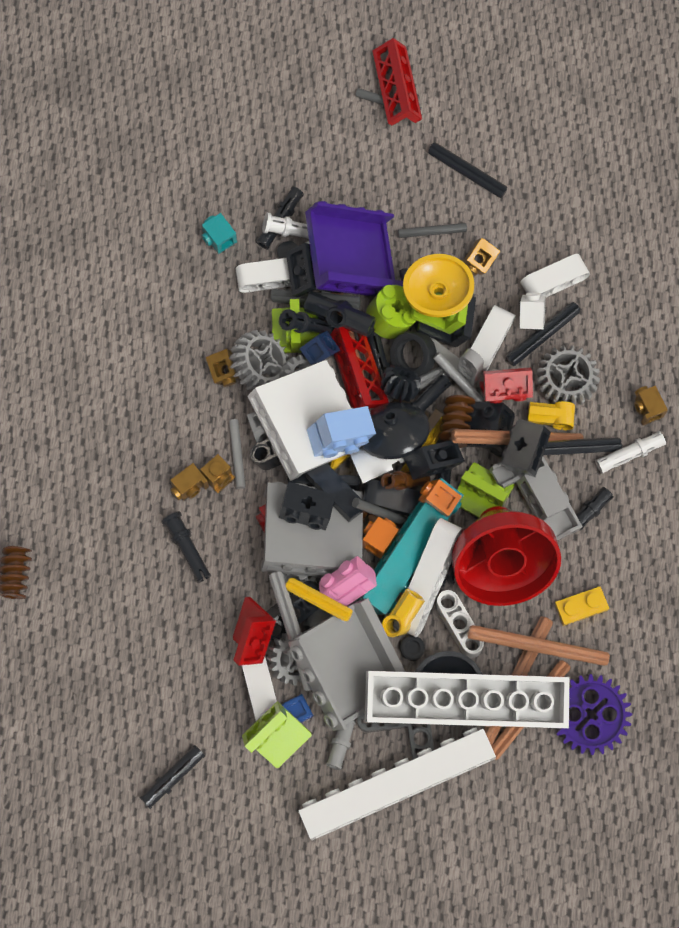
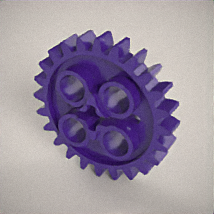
M592 674L589 675L588 681H585L582 675H580L578 684L574 680H570L569 709L577 708L581 712V718L575 722L569 720V728H561L557 736L565 734L566 737L563 743L573 742L571 750L580 746L581 754L585 752L586 748L590 749L591 755H594L596 748L599 749L601 754H604V746L613 750V741L618 744L622 743L618 737L619 734L623 736L628 735L623 727L631 726V723L625 720L627 717L632 716V713L625 711L626 708L631 706V703H623L622 701L627 694L619 695L617 693L620 685L614 688L610 687L612 679H609L606 684L602 683V675L599 676L597 681H594ZM592 690L598 694L599 698L596 703L589 704L585 701L584 694L587 691ZM604 698H607L608 702L596 713L598 719L596 721L590 719L580 731H576L575 728L587 717L586 710H594ZM606 708L614 709L617 715L616 719L610 722L604 720L602 716L603 710ZM593 725L598 728L599 736L596 739L586 737L585 729L588 726Z

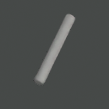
M440 352L434 355L433 359L469 397L474 398L476 402H487Z
M238 419L229 420L236 489H244L246 487Z

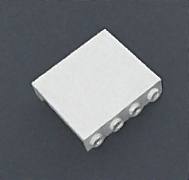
M327 360L256 387L247 396L290 481L299 478L307 471L347 455L344 451L331 458H324L323 455L314 457L307 429L323 414L353 409L346 399L344 389L340 387L335 377L334 369L329 366Z

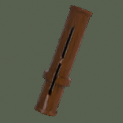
M396 471L393 474L386 473L381 478V484L383 487L386 486L385 489L394 488L396 490H404L407 487H423L426 482L431 481L430 476L413 480L410 472L406 473L404 471Z

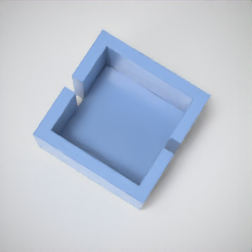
M368 406L325 413L307 429L314 457L323 455L324 458L334 457L339 452L344 451L346 454L358 452L359 447L369 443V439L376 434Z

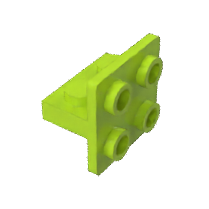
M290 299V308L272 309V333L274 340L280 339L279 345L286 347L284 353H302L300 348L319 335V333L309 331L297 333L294 330H283L279 325L280 314L284 310L290 309L295 311V313L305 312L311 318L318 319V316L304 311V308H300L299 299Z
M474 462L469 470L465 471L457 489L464 495L460 500V508L480 518L481 514L488 508L495 506L503 507L514 488V484L506 488L501 487L496 483L490 470Z

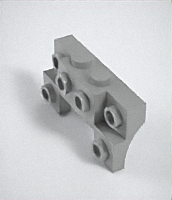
M542 457L536 477L511 471L502 462L489 469L496 483L501 487L506 488L517 483L534 516L542 519L551 527L557 541L577 532L583 527L569 503L568 495L562 491L557 482L555 472L550 469L544 457Z

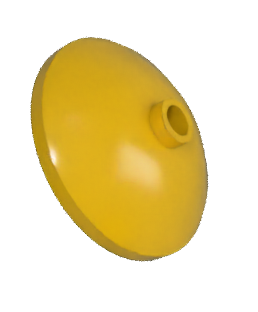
M431 254L418 259L408 268L404 276L403 291L407 302L419 313L430 317H447L460 312L468 305L474 293V278L469 267L460 259L447 254ZM441 292L442 295H436L435 293Z

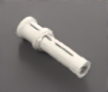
M266 213L262 227L263 233H268L269 231L281 234L282 237L294 235L309 239L307 224L292 221L287 216L281 218L272 216L271 213Z

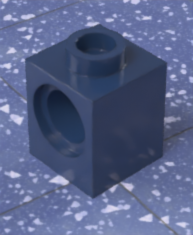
M328 331L310 340L300 350L312 366L328 360L339 352L340 348Z

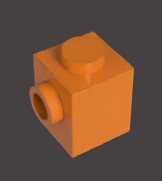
M378 516L375 522L370 521L364 529L365 537L362 540V547L381 559L396 537L399 529L396 528V524L387 518L382 519Z

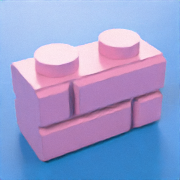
M358 556L350 561H344L339 569L332 574H325L319 582V590L322 594L345 606H348L377 586L375 571Z

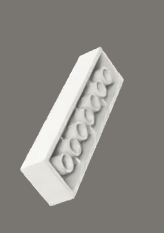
M366 671L365 722L569 728V677Z

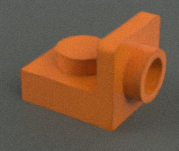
M438 479L425 483L420 491L422 495L419 501L422 503L427 502L447 517L451 514L462 496Z

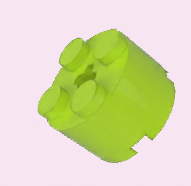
M386 285L373 298L366 309L367 314L375 317L374 332L383 338L395 339L399 335L404 334L416 322L415 319L411 318L412 307L405 298L403 287L399 285Z

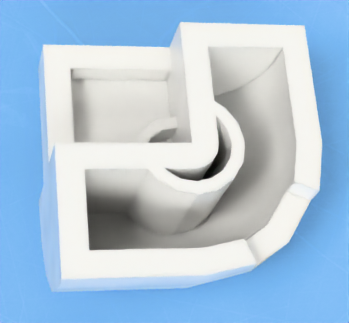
M363 448L359 449L358 452L350 454L362 483L393 470L392 464L397 461L400 463L405 462L404 457L399 459L377 458L367 453Z

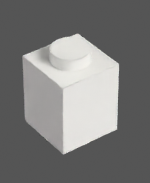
M529 292L526 295H522L520 301V329L544 328L546 296H540V293Z

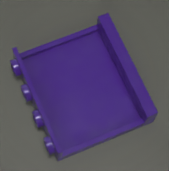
M325 201L314 203L305 212L316 289L376 296L386 285H399L403 287V281L395 280L386 224L394 218V214L385 213L382 210H366L364 207H347L345 204H328Z

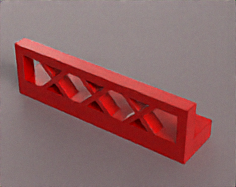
M392 38L372 50L387 121L391 126L405 118L417 123L422 120L407 48L395 38ZM388 50L389 54L384 62L381 60V54ZM390 67L393 72L389 80H387L385 75ZM394 85L397 90L393 98H390L389 93ZM400 104L401 112L393 115L396 105Z
M344 327L335 328L330 335L340 348V351L334 355L352 408L368 406V409L389 403L387 395L380 388L381 377L367 337L357 333L359 337L357 342L349 335V332L352 330ZM356 349L365 355V362L357 357ZM363 369L372 375V382L363 376ZM370 389L378 394L380 400H371Z

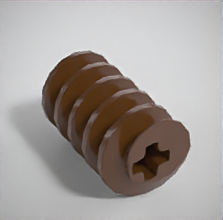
M451 395L445 399L446 406L443 409V423L440 425L441 432L438 434L440 442L450 441L451 432L455 429L470 430V425L465 422L472 421V417L467 414L474 412V408L468 406L475 404L474 398L465 395ZM458 443L459 448H464L467 446V443Z
M7 546L2 549V554L5 556L0 559L1 564L4 565L0 567V573L2 574L0 576V596L9 599H26V595L21 594L20 590L28 589V586L21 582L29 580V577L24 575L23 572L30 571L31 569L29 566L24 565V562L32 561L31 557L26 556V553L32 552V550L19 546Z

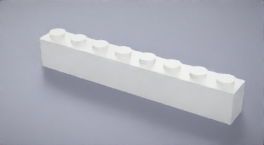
M472 728L464 732V737L455 741L454 738L447 739L440 743L441 748L434 751L431 748L425 749L417 753L418 758L414 760L402 759L394 764L396 768L387 772L385 768L371 774L373 777L364 782L362 778L349 783V788L340 792L338 788L326 793V799L319 802L316 799H312L302 804L303 809L299 810V813L310 839H317L495 760L496 755L484 729L478 731L477 728Z

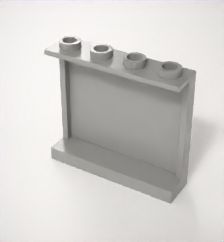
M283 482L267 483L264 497H266L265 538L261 572L273 573L281 571L283 574L323 577L325 574H332L339 569L340 565L346 560L350 561L356 556L362 559L363 512L351 522H348L333 507L326 530H315L307 525L288 523L284 519L279 518L287 484ZM353 490L363 500V492Z
M368 598L357 600L347 606L353 611L348 621H342L332 615L288 641L290 654L298 662L302 670L303 679L310 685L313 691L314 701L321 707L325 715L324 720L333 731L345 730L347 728L346 724L365 713L366 671L405 672Z

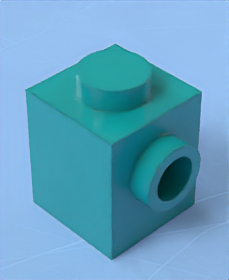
M221 213L208 217L204 224H202L203 234L201 236L207 246L212 245L218 254L237 243L236 232Z

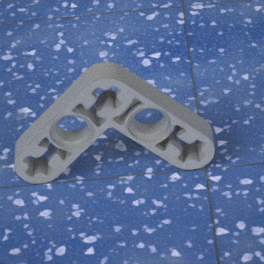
M431 338L437 353L440 352L474 386L481 377L484 364L483 358L476 351L468 348L459 359L442 344Z

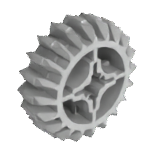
M265 330L246 332L234 342L235 345L230 350L233 354L229 359L234 362L230 368L236 370L234 377L241 379L240 384L246 383L247 390H254L256 387L281 378L279 373L284 371L282 365L287 363L286 359L290 355L284 354L286 347L279 345L280 339L274 340L273 333L267 335ZM250 346L258 347V350H253L250 348ZM262 373H263V374H266V373H267V374L270 375V376H269V377H264V376H261V375H262Z
M563 345L560 348V352L553 348L551 354L546 353L544 355L545 360H540L539 366L541 368H538L536 374L539 376L536 382L537 384H542L539 389L540 392L547 391L546 399L554 397L553 404L560 400L576 405L577 400L582 405L585 399L590 400L592 393L596 392V384L600 382V378L597 375H599L600 371L594 368L597 364L596 360L589 361L590 353L585 356L582 355L583 348L576 352L573 345L570 346L569 350H566V347ZM562 361L570 362L568 365H556L557 363ZM578 365L583 369L586 379L578 372ZM572 369V376H570L569 379H567L566 383H564V376H566L567 373L569 374L570 370ZM550 373L559 381V387L552 382ZM569 387H580L576 391H565Z

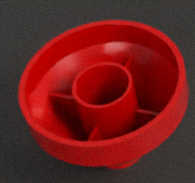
M495 506L485 510L480 518L459 536L452 551V566L459 588L468 597L482 604L508 606L528 601L541 594L552 584L561 567V552L554 531L542 519L531 514Z

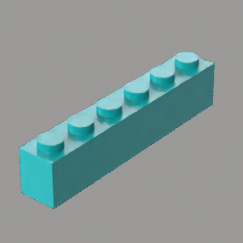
M439 478L442 482H444L446 485L452 488L459 495H461L462 497L464 496L462 493H460L457 489H455L445 480ZM460 500L451 512V514H455L460 508ZM419 501L374 569L377 586L357 600L368 598L377 615H386L392 612L397 604L396 598L410 584L408 580L416 571L435 524L440 518L447 521L451 514L445 517L427 502L422 503Z

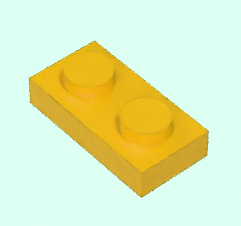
M601 586L555 602V607L563 626L609 610Z

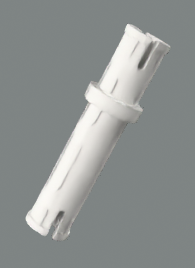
M658 431L649 437L638 438L635 440V443L596 459L595 463L600 473L603 474L634 458L647 456L648 452L666 445L663 434Z

